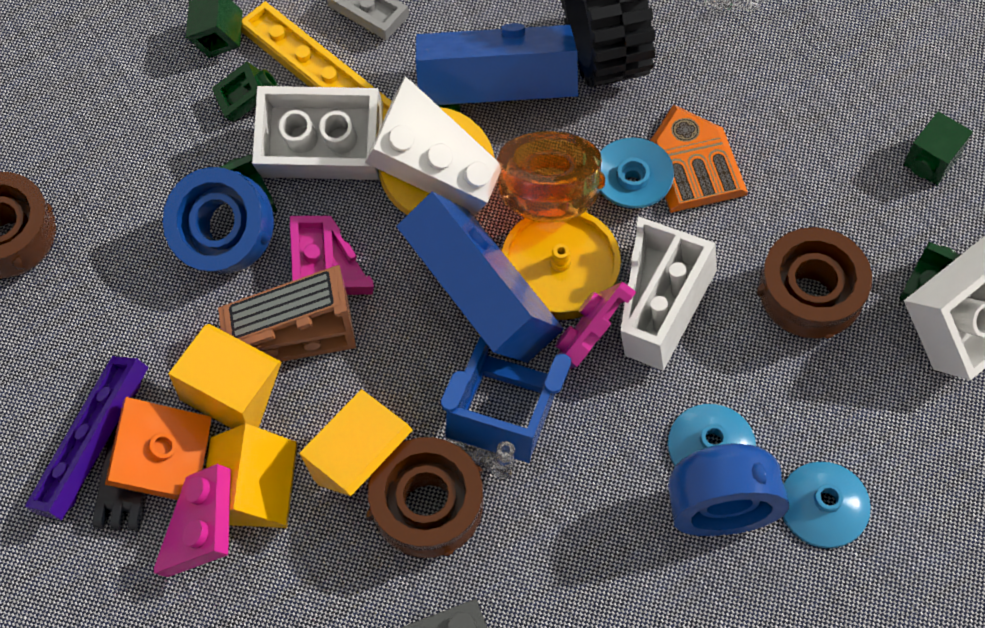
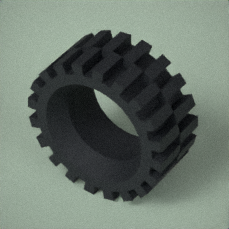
M561 0L566 17L564 18L565 25L571 26L577 48L579 73L582 78H585L587 86H590V88L646 76L651 73L650 70L654 67L652 58H655L656 49L652 43L655 40V30L651 25L653 12L652 8H649L648 0Z

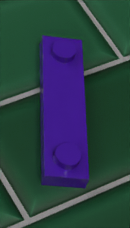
M116 356L110 358L26 502L25 508L36 515L57 520L64 518L66 512L75 504L79 489L118 423L125 397L132 398L137 394L141 387V380L149 368L137 358Z

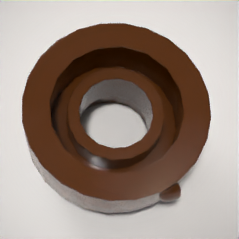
M0 172V226L15 223L8 233L0 236V279L20 276L40 264L49 253L56 234L55 216L52 212V206L46 203L40 189L30 179L12 172Z
M800 228L785 234L770 248L760 275L757 296L761 297V302L767 315L777 326L786 332L802 338H832L851 326L860 315L872 288L870 263L864 252L855 242L843 234L826 228ZM809 278L819 281L826 286L830 294L816 297L806 294L799 288L796 280Z
M418 437L404 441L371 474L368 484L370 508L366 512V520H374L381 536L392 547L406 555L418 558L449 556L473 536L480 524L483 512V484L480 475L484 470L476 465L461 447L447 440L435 437ZM436 486L447 492L448 499L446 504L440 511L432 515H418L409 510L405 504L409 494L419 487Z

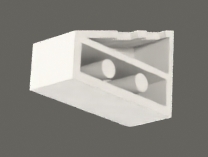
M406 76L395 93L365 161L366 164L428 193L433 191L468 209L474 215L488 203L503 167Z
M638 216L636 240L632 253V265L628 284L636 293L629 303L625 302L620 330L626 357L664 371L717 271L716 244Z

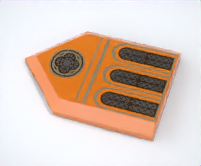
M673 104L650 140L664 149L673 163L674 179L669 192L665 196L670 213L747 196L748 191L723 127Z

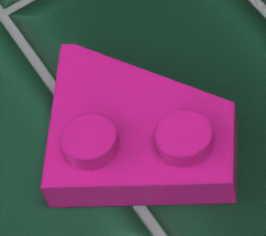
M290 216L292 281L340 265L347 295L373 294L374 284L370 275L366 277L356 261L357 255L350 244L342 239L340 235L341 230L332 216Z
M620 282L598 294L592 292L579 309V313L583 317L575 329L569 326L557 341L555 347L560 350L558 354H566L571 358L570 369L579 366L595 343L610 327L611 322L609 319L618 306L623 302L629 303L635 295L636 291L624 282Z
M216 464L186 477L154 566V574L170 577L228 555L230 468Z

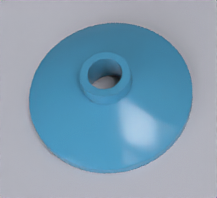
M631 137L616 140L600 151L594 162L593 177L599 192L610 202L626 208H644L659 202L667 195L673 183L674 167L669 155L659 145L646 139ZM634 177L639 181L633 182L627 180V178Z
M701 404L687 409L674 421L668 436V452L674 466L696 451L715 446L707 441L706 436L708 434H715L721 438L722 442L717 445L738 443L756 446L754 433L747 421L736 411L718 404Z
M812 462L797 468L786 479L784 487L788 495L789 510L783 516V520L791 532L800 540L815 547L832 549L848 545L862 534L870 518V499L863 483L851 471L831 462ZM828 493L832 495L836 500V504H825L821 500V494Z

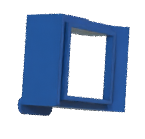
M480 336L465 371H457L452 375L441 399V407L447 411L445 437L530 464L531 456L554 396L561 391L571 366V358L566 354H556L547 374L488 356L489 346ZM483 376L541 393L528 428L469 411Z

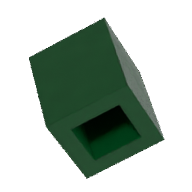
M190 0L185 38L209 58L240 47L243 10L232 0Z
M938 111L913 142L903 165L911 169L918 177L927 179L938 186L963 153L973 131Z

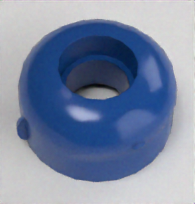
M207 167L186 175L175 185L165 203L162 223L166 241L178 259L186 265L201 271L228 274L251 266L263 255L273 235L274 216L266 193L253 180L241 175L240 172H234L226 168ZM227 203L232 208L235 216L234 226L225 238L214 240L210 231V220L214 211L222 204Z
M731 443L701 449L677 463L668 479V491L674 526L686 534L719 536L743 533L767 526L783 517L789 510L788 495L781 478V466L771 453L761 447Z

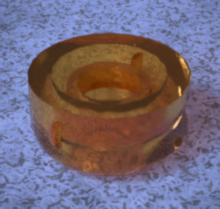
M555 131L524 134L507 142L501 148L497 157L501 168L499 191L502 200L516 214L533 221L562 222L579 217L593 206L597 200L599 190L605 186V175L601 172L602 158L600 151L590 141L577 135Z

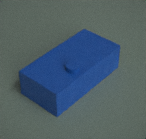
M510 23L503 25L501 29L416 34L417 85L437 105L578 97V57L570 25L525 27L523 24Z
M432 191L396 226L493 353L528 363L564 330L468 209Z

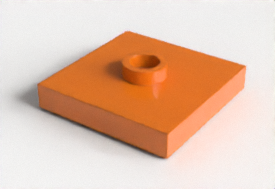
M125 397L122 403L105 485L178 500L186 477L203 469L212 417Z

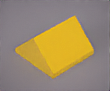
M207 324L168 374L180 401L231 429L245 423L259 428L282 362L215 326Z
M361 389L299 454L313 480L319 486L352 496L413 429Z
M246 423L210 438L206 468L219 464L231 469L229 525L287 528L298 446L296 441Z

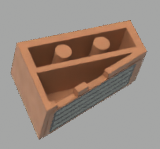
M340 265L218 308L220 329L281 362L357 348L349 301Z

